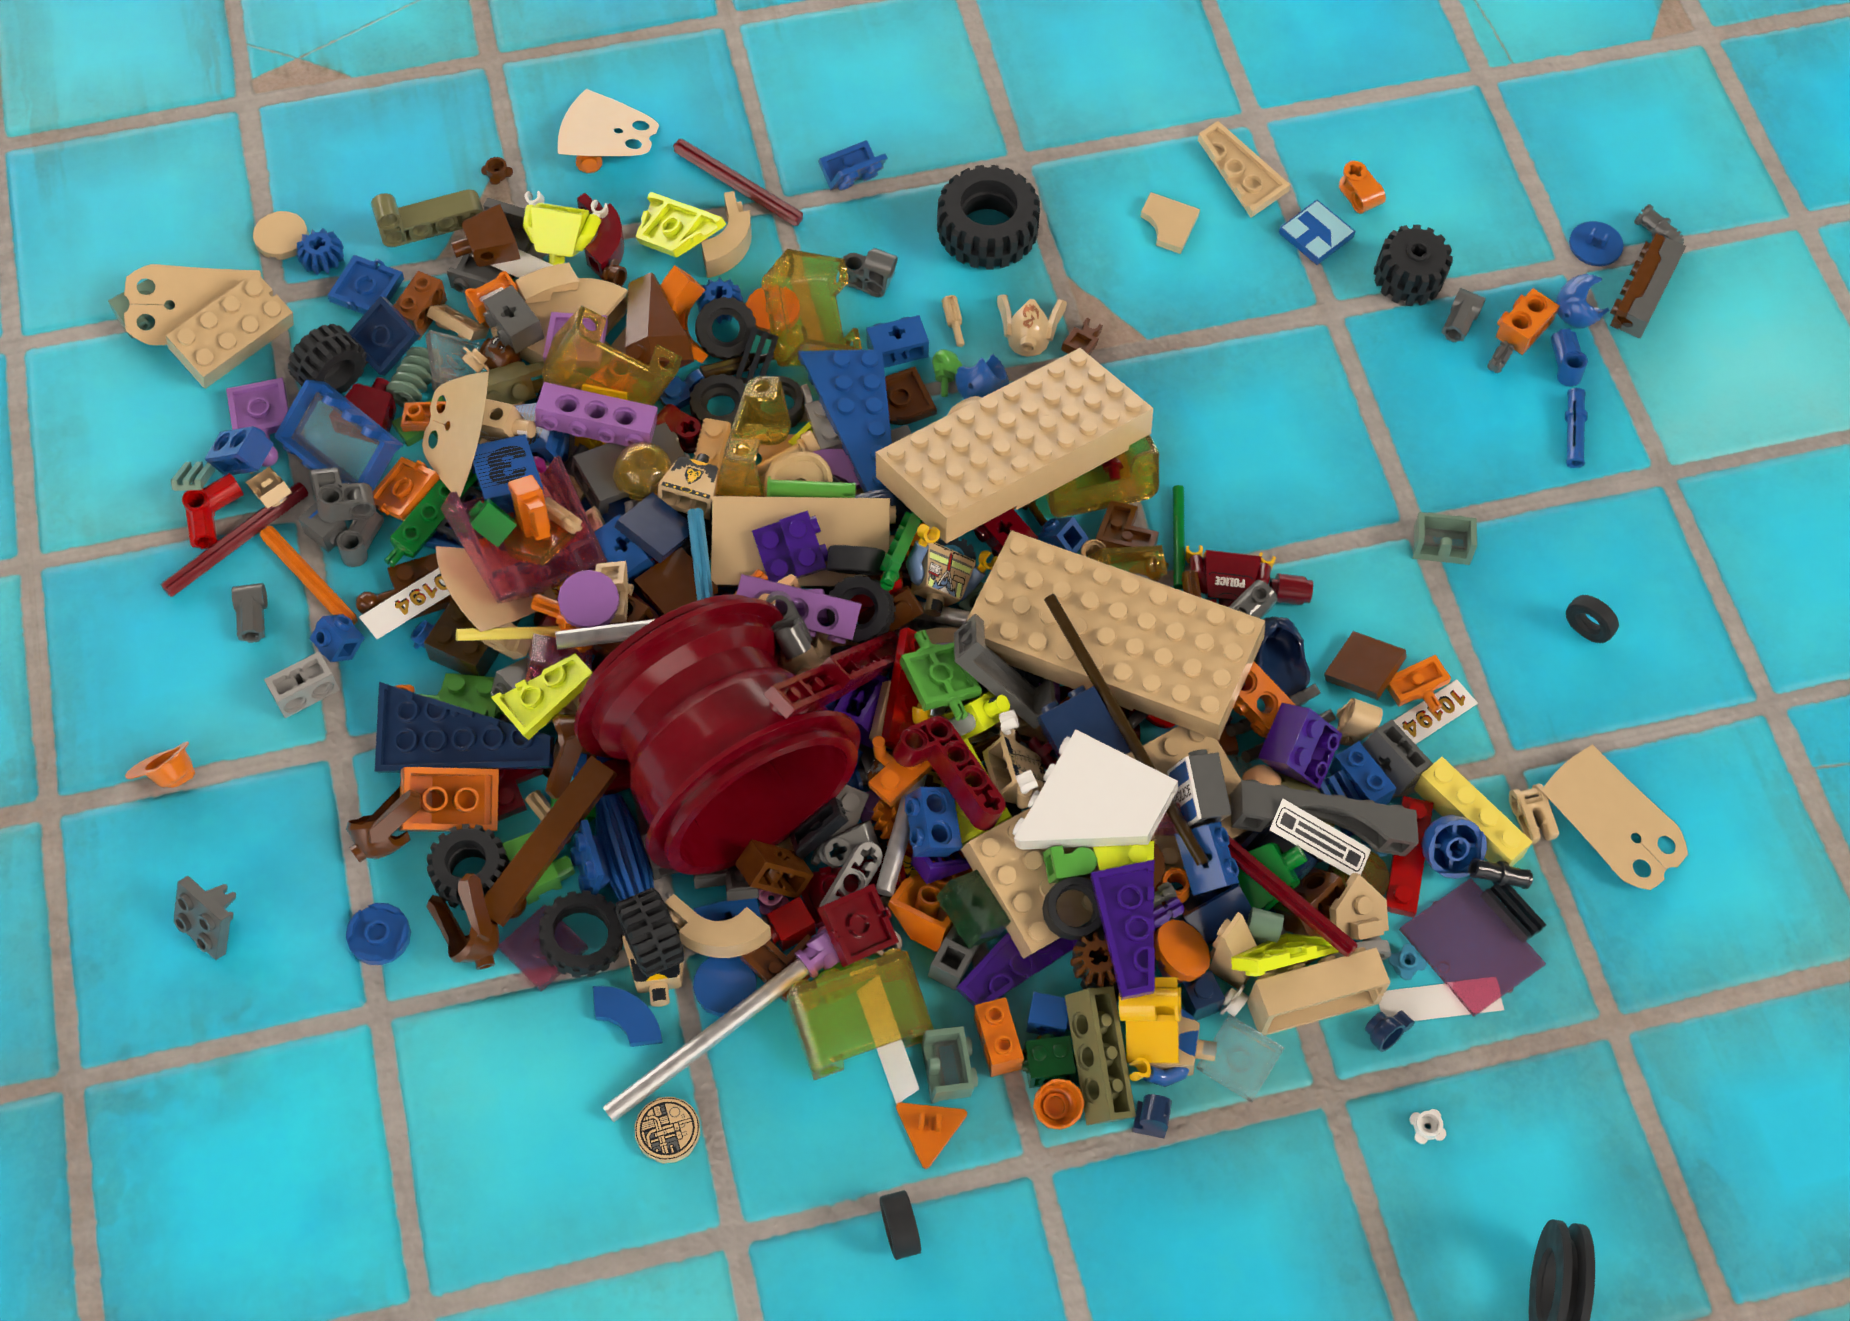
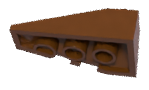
M651 272L629 282L625 337L629 372L648 382L694 362L690 336L682 328L678 321L677 313L670 307L665 292L656 276Z

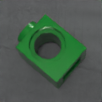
M489 498L484 503L478 501L468 514L471 516L469 525L497 548L517 526L516 520Z

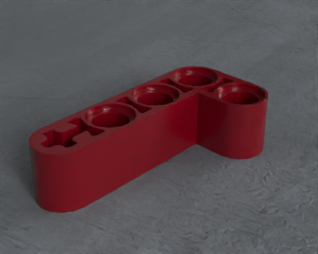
M935 716L903 730L893 750L895 761L903 767H914L929 761L971 824L979 830H991L1006 807L1005 800L952 723L944 717Z

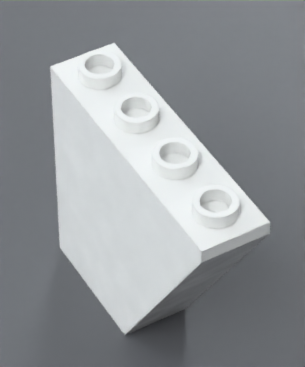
M1075 730L1071 738L1067 736L1062 742L1059 749V754H1061L1056 765L1051 763L1043 778L1046 781L1041 791L1036 790L1028 804V807L1031 808L1025 819L1021 817L1017 821L1012 833L1015 835L1016 847L1021 850L1048 849L1063 845V848L1148 845L1178 791V781Z

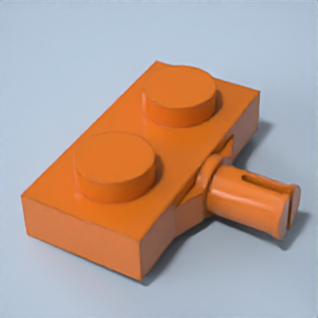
M1433 655L1397 672L1386 688L1398 707L1415 699H1423L1430 711L1435 712V710L1437 711L1442 707V704L1433 692L1449 684L1451 677L1438 657Z

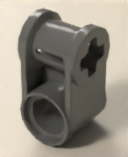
M868 820L829 837L819 846L818 856L826 865L841 866L844 865L857 844L872 842L877 844L880 849L881 846L872 823ZM833 846L840 847V852L836 854L837 857H830L829 852L833 850ZM872 850L861 851V855L867 857Z

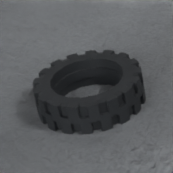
M572 891L563 898L559 896L554 900L552 906L548 905L546 907L544 916L540 919L539 943L543 956H546L547 963L551 967H557V971L565 975L567 972L576 978H581V975L586 974L587 977L595 976L596 972L600 970L604 972L609 968L611 962H615L618 959L619 952L623 947L622 936H624L616 914V906L612 901L608 903L605 900V896L597 893L596 896L591 894V891H582V893L576 894V891ZM574 913H588L598 917L605 923L608 929V938L600 950L589 955H574L566 952L556 942L555 930L557 925L565 917Z

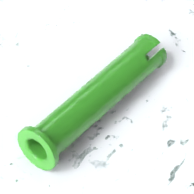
M768 476L767 497L855 498L856 482L771 479V476Z

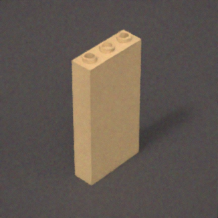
M712 496L711 580L718 587H738L741 574L751 576L758 569L766 574L752 530L779 522L780 519L807 510L810 517L816 515L821 530L816 536L819 545L825 543L827 551L833 545L863 546L882 549L885 551L886 556L895 536L890 535V524H896V506H890V498ZM826 569L797 580L801 588L834 589L838 582L844 581V578L855 577V574L837 573Z

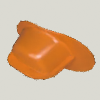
M184 742L173 749L158 753L139 762L125 774L126 779H134L146 775L162 788H174L182 785L195 775L192 761L185 750L189 742Z

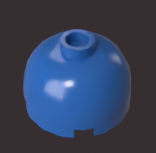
M1457 815L1442 816L1432 822L1425 830L1421 843L1422 854L1429 866L1442 876L1452 879L1467 877L1469 875L1468 867L1470 861L1473 858L1484 860L1487 851L1484 833L1471 820Z

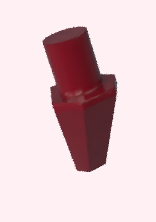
M1116 457L1102 464L1105 473H1109L1110 483H1119L1121 481L1120 470L1124 468L1123 464Z

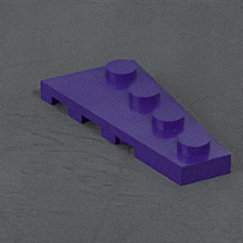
M1154 860L1091 872L1090 877L1121 1000L1153 994L1155 991Z
M1007 932L958 985L956 990L974 1007L977 1004L997 1000L1072 951L1073 947L1076 946L1077 940L1059 938L1023 959Z

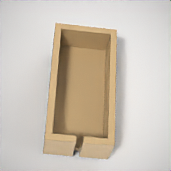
M255 272L167 334L168 349L201 386L206 389L294 325L293 312L277 294L273 296L272 288Z
M1365 947L1356 948L1349 957L1336 958L1335 955L1320 959L1317 962L1318 964L1307 967L1306 964H1297L1290 967L1285 973L1276 975L1275 972H1268L1259 976L1247 1000V1005L1259 1037L1379 1004L1384 995L1383 993L1386 992L1391 982L1377 947L1366 950Z

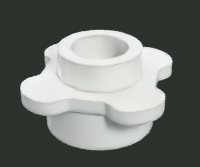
M1241 985L1237 990L1231 987L1225 994L1224 1007L1220 1012L1221 1015L1227 1011L1235 1017L1249 998L1248 995L1242 992L1245 988L1244 985Z
M1431 1109L1421 1114L1414 1112L1410 1116L1409 1121L1414 1126L1416 1132L1414 1138L1419 1144H1425L1428 1140L1433 1139L1442 1141L1446 1137V1130L1443 1129V1120L1438 1110ZM1425 1124H1429L1431 1129H1426Z

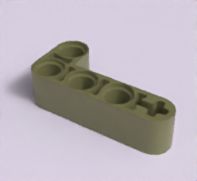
M470 189L399 208L394 196L391 194H379L371 201V207L382 242L387 247H398L463 229L461 225L463 221L484 211L478 193Z

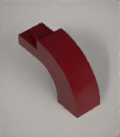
M586 193L577 197L578 209L589 210L590 215L593 213L591 210L593 200ZM598 201L595 210L601 211L604 207ZM611 203L607 205L609 210L607 216L600 218L601 223L598 227L596 238L584 248L587 265L601 279L604 268L610 265L613 259H618L620 264L624 254L625 245L621 220Z

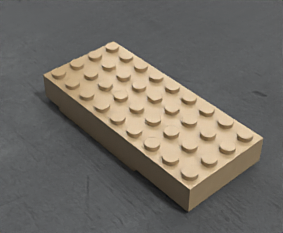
M1078 348L876 452V478L928 525L930 529L933 526L940 530V538L947 544L1012 508L1020 509L1129 450V445L1151 434L1153 407L1083 349Z
M1014 531L1010 532L967 618L968 620L974 614H977L984 620L985 645L1008 665L1072 689H1077L1084 685L1086 690L1093 687L1092 682L1044 601L1047 596L1055 594L1119 706L1131 711L1136 709L1216 740L1220 739L1264 639L1265 620Z
M1177 726L1143 745L1156 770L1167 776V771L1176 765L1179 760L1189 756V752L1206 749L1208 754L1219 752L1231 808L1230 794L1241 782V779L1218 740ZM1132 752L1127 754L1129 757L1135 759ZM1031 808L972 839L961 848L962 853L1023 959L1060 938L1049 929L1043 917L1042 906L1044 898L1056 884H1049L1043 857V852L1047 849L1021 850L1016 847L1015 835L1012 834L1017 821L1021 817L1025 819ZM1167 812L1151 838L1158 845L1164 856V873L1171 868L1184 867L1175 834L1178 832ZM1231 815L1221 821L1222 827L1226 829L1232 839L1247 831L1232 828ZM1079 847L1063 848L1064 854L1071 853ZM1098 864L1093 872L1099 871ZM1091 873L1085 876L1084 878L1091 880ZM1068 890L1062 893L1057 900V914L1066 925L1080 927L1091 919L1093 912L1092 903L1083 892Z

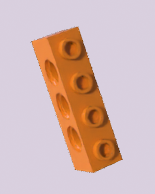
M1254 661L1244 682V689L1240 691L1233 710L1240 715H1244L1252 723L1251 728L1256 734L1267 738L1281 703L1295 704ZM1258 698H1261L1265 703L1264 712H1261L1257 707Z

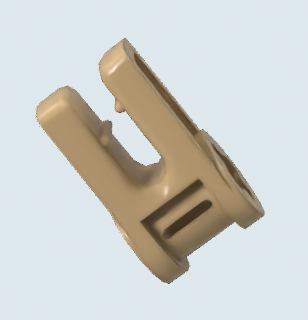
M1540 783L1533 785L1531 789L1523 791L1514 789L1509 792V803L1512 812L1516 816L1522 832L1532 841L1531 845L1536 844L1540 840L1539 829L1542 830L1547 841L1554 840L1559 835L1549 799L1542 793L1541 790L1544 786ZM1534 816L1537 818V821L1540 825L1539 827L1536 824Z

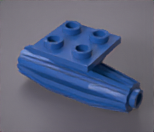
M616 793L603 794L596 804V818H594L596 836L592 835L588 820H582L578 833H575L574 836L575 843L574 847L570 849V857L573 866H578L579 869L578 883L581 893L582 891H591V894L597 896L599 890L610 883L618 900L621 901L649 888H654L653 873L641 839L639 827L623 797Z

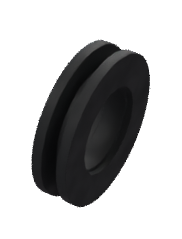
M1551 1219L1546 1223L1541 1232L1534 1255L1529 1289V1321H1590L1595 1289V1251L1591 1232L1584 1224L1573 1223L1567 1227L1565 1222Z

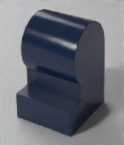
M1145 1095L1143 1102H1137L1132 1132L1164 1139L1168 1129L1172 1100L1161 1095Z

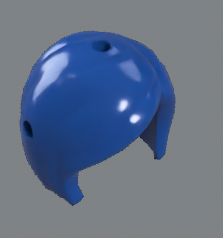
M1593 274L1578 275L1566 282L1561 288L1556 299V303L1560 305L1557 313L1565 323L1574 328L1583 329L1600 321L1601 317L1609 311L1608 307L1604 309L1594 308L1586 300L1589 289L1594 284L1602 281L1601 277L1594 276Z
M992 354L986 363L983 358H980L973 367H958L955 382L957 390L963 399L973 396L982 398L1008 385L1009 378L1001 361Z

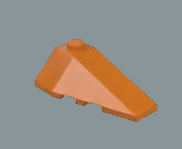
M959 851L960 856L965 858L961 851ZM972 868L926 884L919 874L913 878L909 876L902 881L890 899L888 906L911 940L938 952L978 879Z

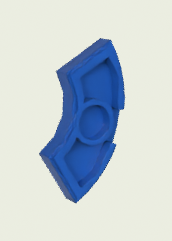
M593 986L596 1020L609 1021L619 1026L628 1036L630 1047L663 1043L659 1024L652 1011L642 1000L619 988Z

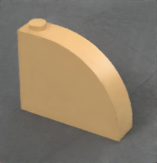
M578 278L580 282L577 290L553 292L550 301L527 303L540 320L544 339L520 351V358L530 364L544 362L543 354L551 312L607 315V335L627 313L628 290L604 280ZM495 327L490 328L492 336H498V330ZM550 365V370L547 373L565 382L578 366Z

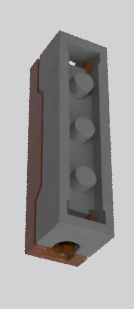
M1657 233L1651 243L1645 242L1639 255L1643 260L1642 262L1636 260L1629 274L1634 278L1632 281L1627 279L1620 292L1624 298L1622 300L1617 298L1610 311V314L1615 315L1610 326L1619 328L1621 331L1641 339L1686 248L1685 245L1667 237L1664 238V236Z

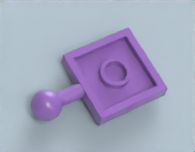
M283 377L226 388L232 430L254 426L264 431L266 437L270 440L269 434L277 432L289 410ZM272 446L262 466H273L277 462L278 451L274 446Z

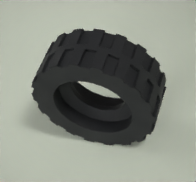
M721 297L711 300L703 306L696 319L695 334L698 343L710 356L720 358L721 360L743 355L752 327L756 328V319L752 314L753 312L744 302H740L733 297ZM730 315L738 321L740 330L738 336L733 341L722 342L713 335L712 324L717 317Z
M713 374L708 378L701 379L700 383L693 387L694 390L690 393L689 400L691 416L696 418L701 425L705 418L727 421L731 423L732 435H735L740 430L746 428L747 423L749 424L750 416L752 415L751 394L749 393V388L744 385L741 379L738 380L732 375ZM729 396L733 399L735 407L730 414L716 416L708 411L707 404L713 397Z
M854 575L855 577L844 578V581L838 582L829 595L850 600L856 595L863 594L872 599L875 606L872 619L865 624H856L853 640L846 639L852 642L864 643L889 631V627L895 619L893 617L894 612H896V606H894L893 601L895 600L893 595H890L889 591L881 587L880 581L867 576ZM827 609L826 613L830 622L828 624L831 625L835 621V614L832 610Z

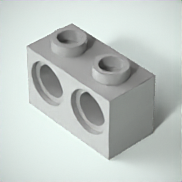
M319 651L264 679L284 718L340 691L332 672Z

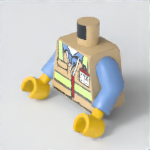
M922 524L917 528L920 540L915 541L906 560V567L912 582L911 591L913 594L926 599L924 613L938 617L941 616L943 606L948 607L963 601L986 576V569L992 570L998 557L995 556L990 563H986L991 552L988 550L982 551L979 555L980 564L976 566V560L935 543L940 537V530L933 526L927 535L929 526Z

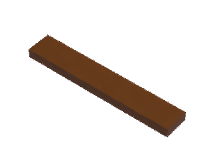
M590 756L484 896L489 916L493 921L502 927L505 926L578 829L581 821L587 817L618 776L615 771L593 756Z

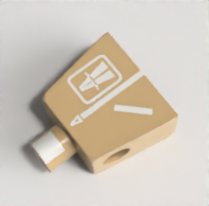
M486 399L478 443L482 438L491 442L526 434L527 438L535 436V422L525 420L515 406L509 403Z

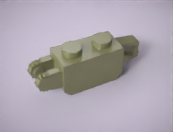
M517 361L503 367L484 371L489 372L486 399L514 405L537 398L536 393L541 390L544 382H554V379L546 376L532 381L531 378L549 372L550 365L544 364L542 361L526 366L524 362Z

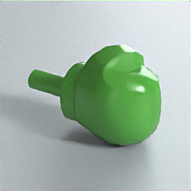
M941 349L933 355L932 364L935 379L941 382V396L948 397V383L954 381L957 369L962 364L955 353Z

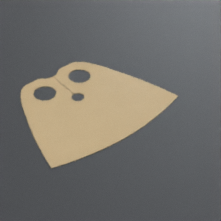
M586 89L572 103L563 118L558 135V154L577 156H635L646 154L652 146L649 138L657 133L659 124L653 118L634 108ZM636 121H643L649 125V128L641 131L635 129L632 124ZM620 128L623 132L615 133L614 129ZM629 139H636L642 143V146L638 149H631L625 145V142Z
M489 372L469 374L448 381L439 386L432 397L430 406L431 420L425 429L422 442L423 452L433 470L438 473L441 481L458 499H460L479 441L486 404ZM440 396H444L446 407L439 414L436 407L437 401ZM447 421L450 422V429L448 431L445 429ZM432 431H436L438 442L431 449L428 442L429 436Z
M435 546L439 570L450 595L465 616L480 632L514 622L537 612L531 608L533 599L525 593L528 588H538L544 592L545 597L553 600L556 598L551 587L542 582L540 567L530 559L483 550ZM523 564L531 569V573L527 576H521L514 573L512 568L514 565ZM503 581H511L513 586H504Z

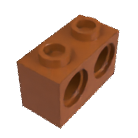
M417 271L393 305L421 335L417 340L422 338L433 322V319L427 317L429 307L442 305L447 301L442 280Z

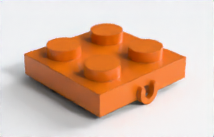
M401 457L373 491L376 509L381 513L384 512L386 515L389 514L404 521L439 481L438 473L427 468L420 460L413 462Z

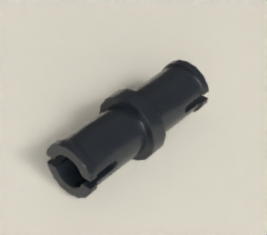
M1473 858L1468 867L1470 877L1489 880L1497 886L1507 884L1528 889L1533 882L1531 870L1511 867L1507 862L1503 861L1493 863Z

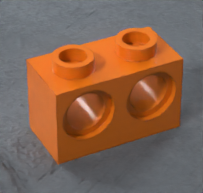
M1533 288L1526 296H1519L1510 313L1505 311L1497 322V325L1500 327L1496 338L1502 342L1507 341L1509 344H1512L1514 350L1523 355L1553 323L1560 305Z
M1006 997L975 1005L974 1021L990 1077L1022 1070L1024 1056Z

